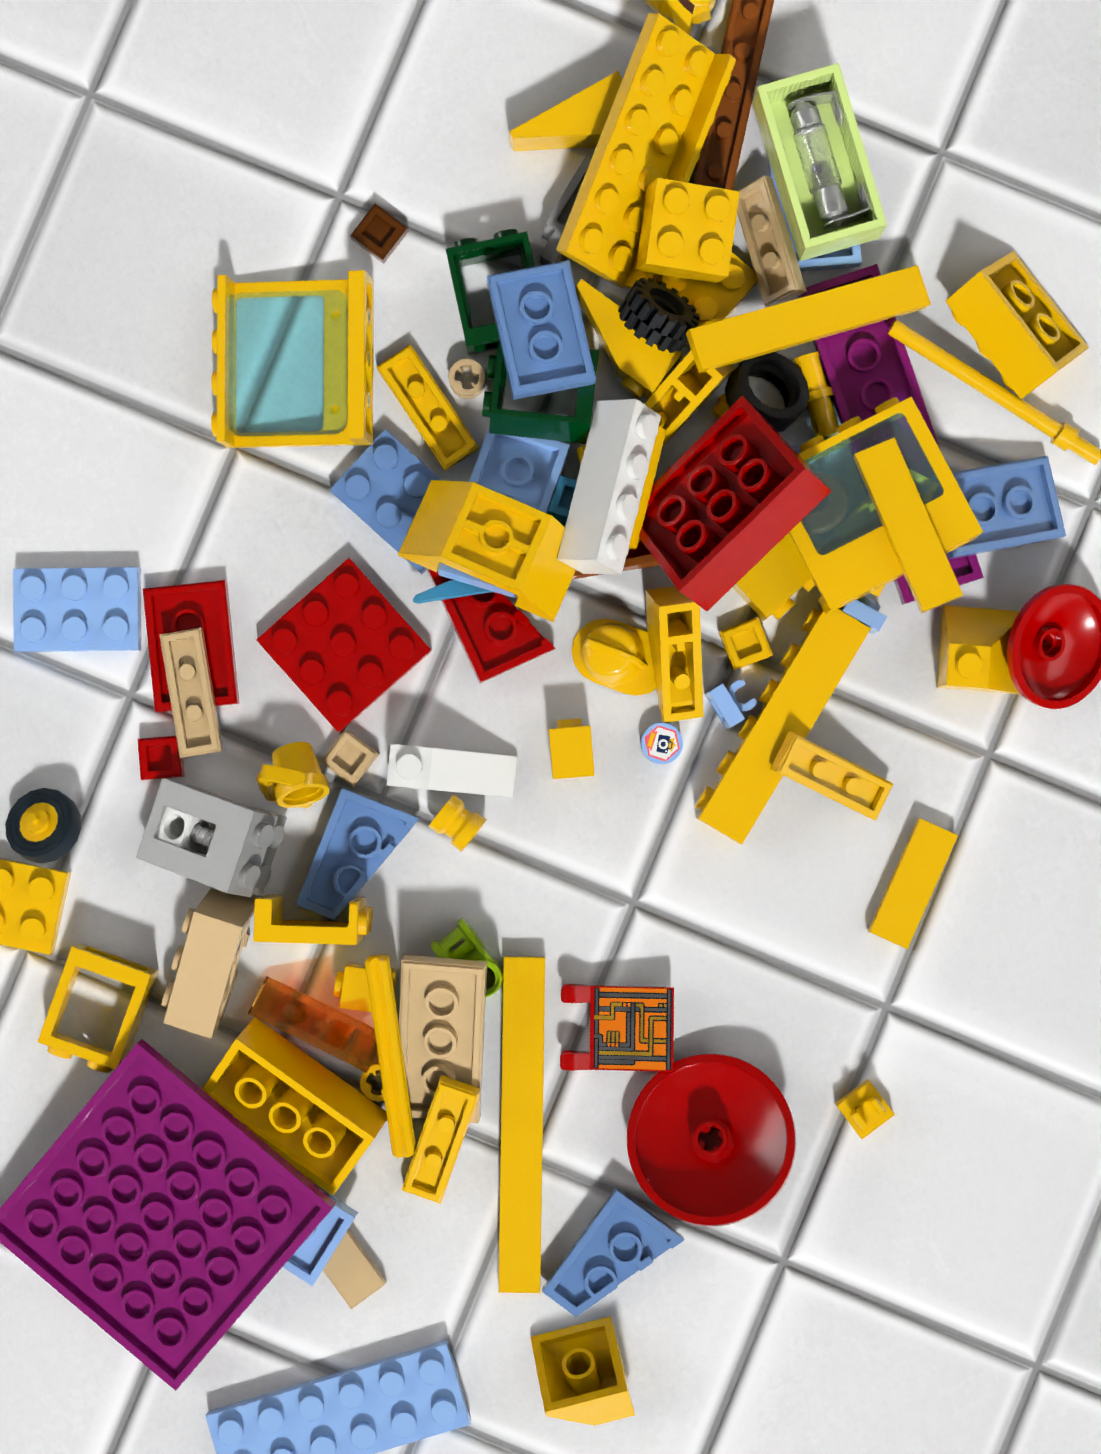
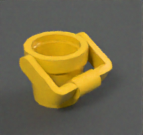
M307 742L289 743L275 749L271 756L272 765L263 764L256 777L264 798L285 808H309L313 803L327 796L330 791L327 777L321 770L313 747Z

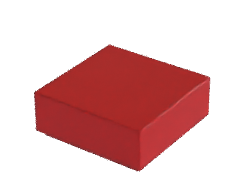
M176 736L137 739L141 780L185 777L184 761L179 755Z

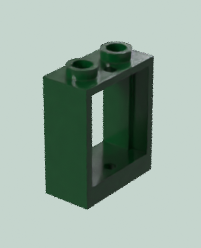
M506 229L495 233L493 239L479 242L477 238H464L454 242L453 247L446 249L468 355L498 349L499 336L496 323L473 328L460 267L519 254L523 269L535 267L527 231L518 233L517 229Z
M499 340L497 356L489 355L487 380L494 381L493 392L485 391L483 399L482 417H490L489 433L586 444L591 427L595 384L578 387L575 417L503 409L507 371ZM589 349L596 376L599 350Z

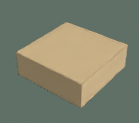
M345 729L321 760V763L355 787L379 756V753Z

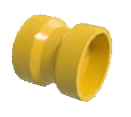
M454 794L436 815L429 827L438 834H446L451 838V844L462 852L486 822V819L478 812L471 813L465 808L464 801Z

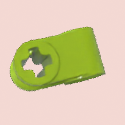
M460 918L457 921L458 926L439 942L434 940L430 943V946L439 958L488 962L487 967L492 969L495 974L494 985L486 989V997L495 994L502 986L503 970L486 949L484 942L464 918ZM464 938L465 942L451 952L450 949Z

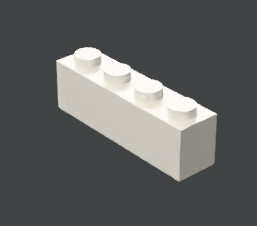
M601 400L596 403L557 560L582 574L622 575L661 418V415L639 400Z

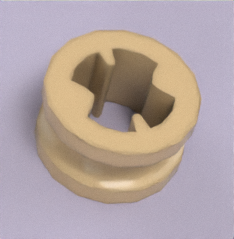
M461 359L450 368L448 375L450 388L459 398L473 399L482 393L486 384L485 371L477 361ZM471 369L473 376L479 378L477 384L471 383V389H463L461 381L456 380L458 373L463 376L462 370Z

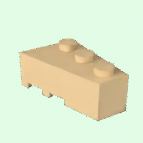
M211 887L196 909L189 908L182 926V932L187 933L184 946L179 945L171 969L177 971L175 982H169L161 1006L167 1007L164 1024L210 1039L213 1037L222 1022L238 974L236 969L242 947L247 946L250 937L247 930L250 919L254 914L255 898L261 896L252 895L251 897L228 894Z

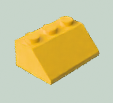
M1015 251L979 271L945 300L951 309L955 321L967 329L976 341L979 352L985 358L991 360L1002 374L1004 384L1008 389L1015 392L1020 399H1023L1089 349L1088 345Z

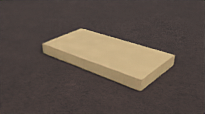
M403 955L401 959L399 1031L412 1118H427L440 1077L443 1075L481 1089L469 1122L479 1124L481 1117L488 963L486 961Z

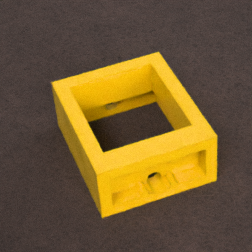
M82 943L71 946L37 1042L47 1045V1052L65 1059H71L72 1055L88 1060L86 1065L89 1068L110 1073L112 1069L115 1070L131 1050L159 971ZM80 968L135 987L112 1052L57 1033Z

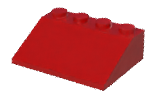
M742 395L653 484L639 538L679 592L705 611H708L810 513L831 490L808 463Z

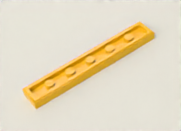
M916 265L689 329L686 332V336L698 372L702 373L926 309L931 305L919 267Z

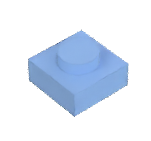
M865 596L839 609L871 628L869 631L871 634L879 632L887 616L878 612L881 606Z

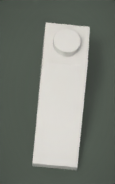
M390 744L386 786L514 798L517 756Z

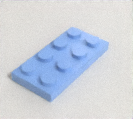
M488 428L469 482H475L547 513L558 480L564 470L570 452V444L555 440L491 434ZM443 563L438 568L439 576L517 599L518 597L513 593Z

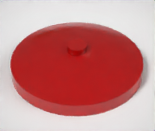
M694 1055L674 1062L673 1072H658L640 1092L628 1121V1157L640 1187L665 1212L695 1225H731L751 1218L762 1211L783 1189L795 1160V1123L788 1103L781 1091L758 1068L741 1059L727 1055Z

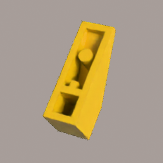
M619 71L509 131L510 145L513 151L596 147L622 82Z
M581 279L576 287L577 298L617 376L623 380L620 385L638 399L642 395L649 399L678 365L682 352L675 351V353H669L667 349L663 352L658 350L656 344H653L652 347L647 345L646 339L643 337L638 339L633 335L635 333L633 329L628 330L624 326L626 321L620 320V313L618 312L620 306Z
M690 350L645 402L647 407L661 415L659 426L666 430L662 448L736 369L732 364L699 373Z
M676 586L645 590L647 631L661 720L663 723L704 717L700 606L679 592Z

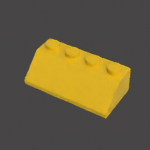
M256 1017L235 1039L202 1088V1090L299 1172L332 1196L387 1121L384 1109Z

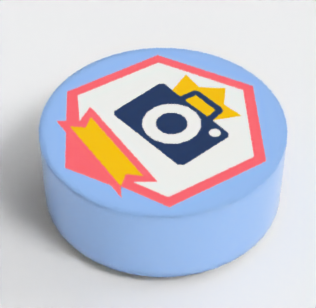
M653 724L642 735V752L653 763H670L682 751V736L671 724Z

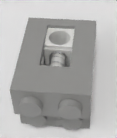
M162 778L136 858L228 894L251 897L252 895L261 896L264 887L270 879V868L277 847L283 840L287 817L274 812L249 807L186 783ZM209 822L216 825L215 829L208 826ZM201 845L204 849L208 848L207 853L200 851Z

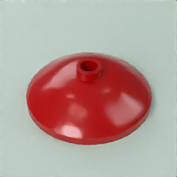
M1072 584L1049 586L1029 599L1017 615L1009 635L1007 663L1014 686L1026 700L1048 709L1067 708L1089 695L1101 680V600L1090 590Z

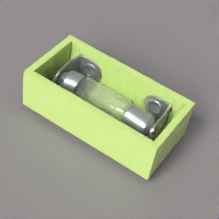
M839 63L757 86L752 104L799 262L879 239L887 226V222Z

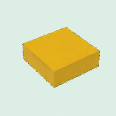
M758 617L718 632L733 671L773 656Z

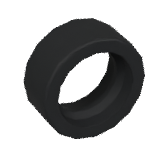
M777 352L741 361L728 377L725 386L726 403L729 408L743 395L778 433L783 432L806 408L809 399L808 384L801 370L790 359ZM748 377H762L771 382L780 391L784 399L785 409L772 408L762 403L754 395L749 385Z

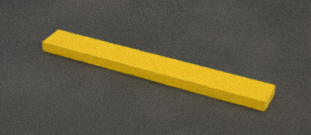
M504 956L498 1293H540L545 956Z

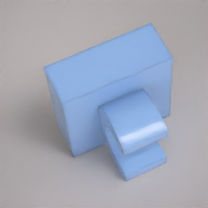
M744 680L733 682L728 689H726L724 684H721L705 694L726 730L745 719L741 712L751 710L757 704L755 698L745 704L739 703L736 700L735 692L746 684Z

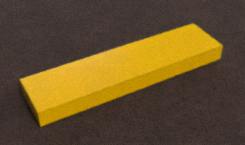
M895 437L855 453L853 456L920 613L963 596Z

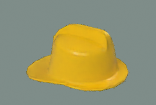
M605 618L590 621L579 630L573 640L571 653L574 665L582 676L594 683L628 695H644L656 689L648 632L617 620Z

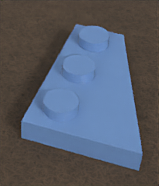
M342 788L296 905L335 920L420 818Z
M616 1187L545 1283L542 1292L577 1317L618 1288L617 1285L637 1271H642L652 1264L653 1260L670 1248L673 1249L683 1242L684 1237Z

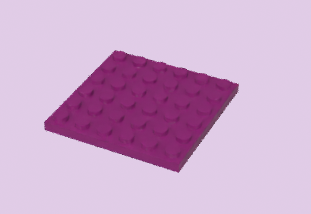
M141 1039L0 1207V1243L176 1391L328 1215L336 1202L146 1041Z

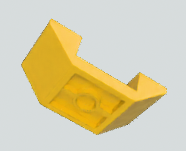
M431 480L398 552V556L437 572L440 564L443 563L518 596L515 603L516 607L551 622H554L576 571L557 560L565 529L552 515L475 482Z

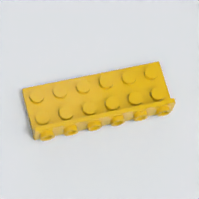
M648 13L556 251L619 288L631 289L636 280L642 277L646 280L653 277L654 273L636 271L647 186L657 177L689 182L693 169L700 158V152L710 126L714 122L715 113L724 90L730 81L731 72L736 62L735 57L730 54L713 53L660 13Z

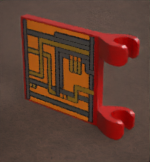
M563 985L561 988L562 1002L590 1003V1052L577 1050L563 1051L560 1056V1068L562 1070L673 1072L674 987Z

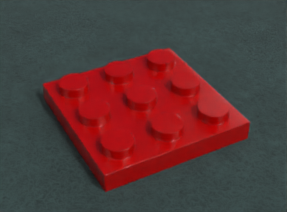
M350 558L345 560L256 639L338 733H341L432 652Z

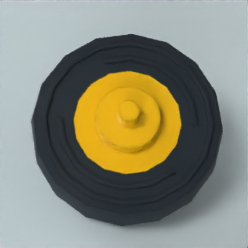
M49 788L32 790L19 798L10 809L5 823L6 838L11 848L28 861L37 863L56 861L67 854L77 842L82 828L81 814L74 801L58 790Z

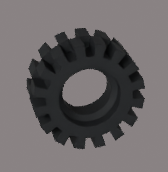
M644 277L636 280L618 308L620 320L626 321L624 326L628 330L633 329L635 331L634 336L638 339L643 337L646 339L647 345L652 347L653 344H656L658 350L664 352L667 349L669 353L679 352L688 340L686 332L697 327L700 322V316L695 313L697 309L694 305L687 304L689 300L685 296L680 297L677 295L679 291L672 287L670 290L666 287V283L660 281L657 284L655 279L648 278L646 280Z

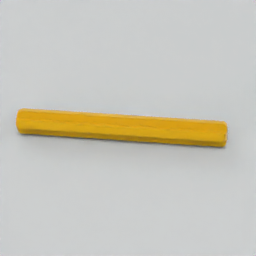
M386 954L372 955L366 959L365 968L391 1150L396 1158L410 1157L414 1154L416 1145L390 960Z

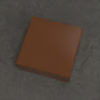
M375 203L350 237L351 240L384 264L409 231L405 225Z

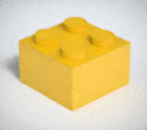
M657 177L646 189L636 271L710 283H718L727 278L729 275L740 191Z

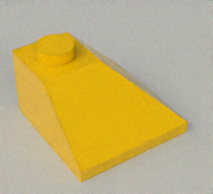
M943 605L937 688L1020 694L1012 682L1007 663L1009 635L1020 611Z
M611 1316L530 1337L544 1412L547 1417L596 1426L635 1415Z

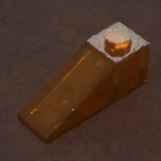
M266 976L247 1012L259 1020L365 1073L368 1072L377 1054L374 1028Z

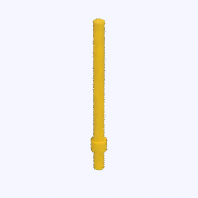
M897 319L890 326L887 332L888 335L1051 438L1050 442L1061 450L1067 451L1069 449L1093 465L1100 461L1101 449L1079 436L1078 429L1065 421L1060 424Z

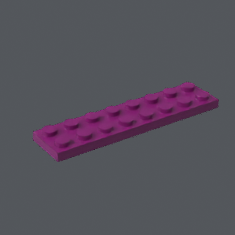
M877 264L808 286L806 287L807 292L799 295L798 298L877 277L881 273ZM896 317L813 341L816 352L819 351V359L827 385L832 388L834 394L832 399L841 424L857 416H860L861 420L864 421L876 415L874 409L891 398L897 397L899 402L912 396L939 447L906 347L903 343L887 334ZM904 416L848 444L853 458L855 453L895 437L908 469L929 480L935 476ZM853 458L865 497L869 495L868 490ZM976 554L948 559L959 586L984 578ZM905 576L894 580L902 605L915 601Z

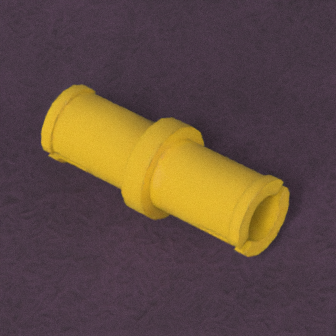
M819 351L794 358L793 363L801 370L808 384L809 399L807 408L815 433L814 437L822 435L824 438L839 432L837 430L838 422L830 397L834 394L832 388L827 387L819 359Z

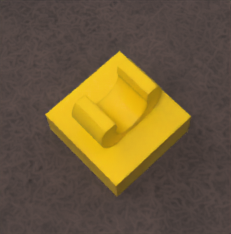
M868 1079L835 1103L861 1139H864L895 1115Z

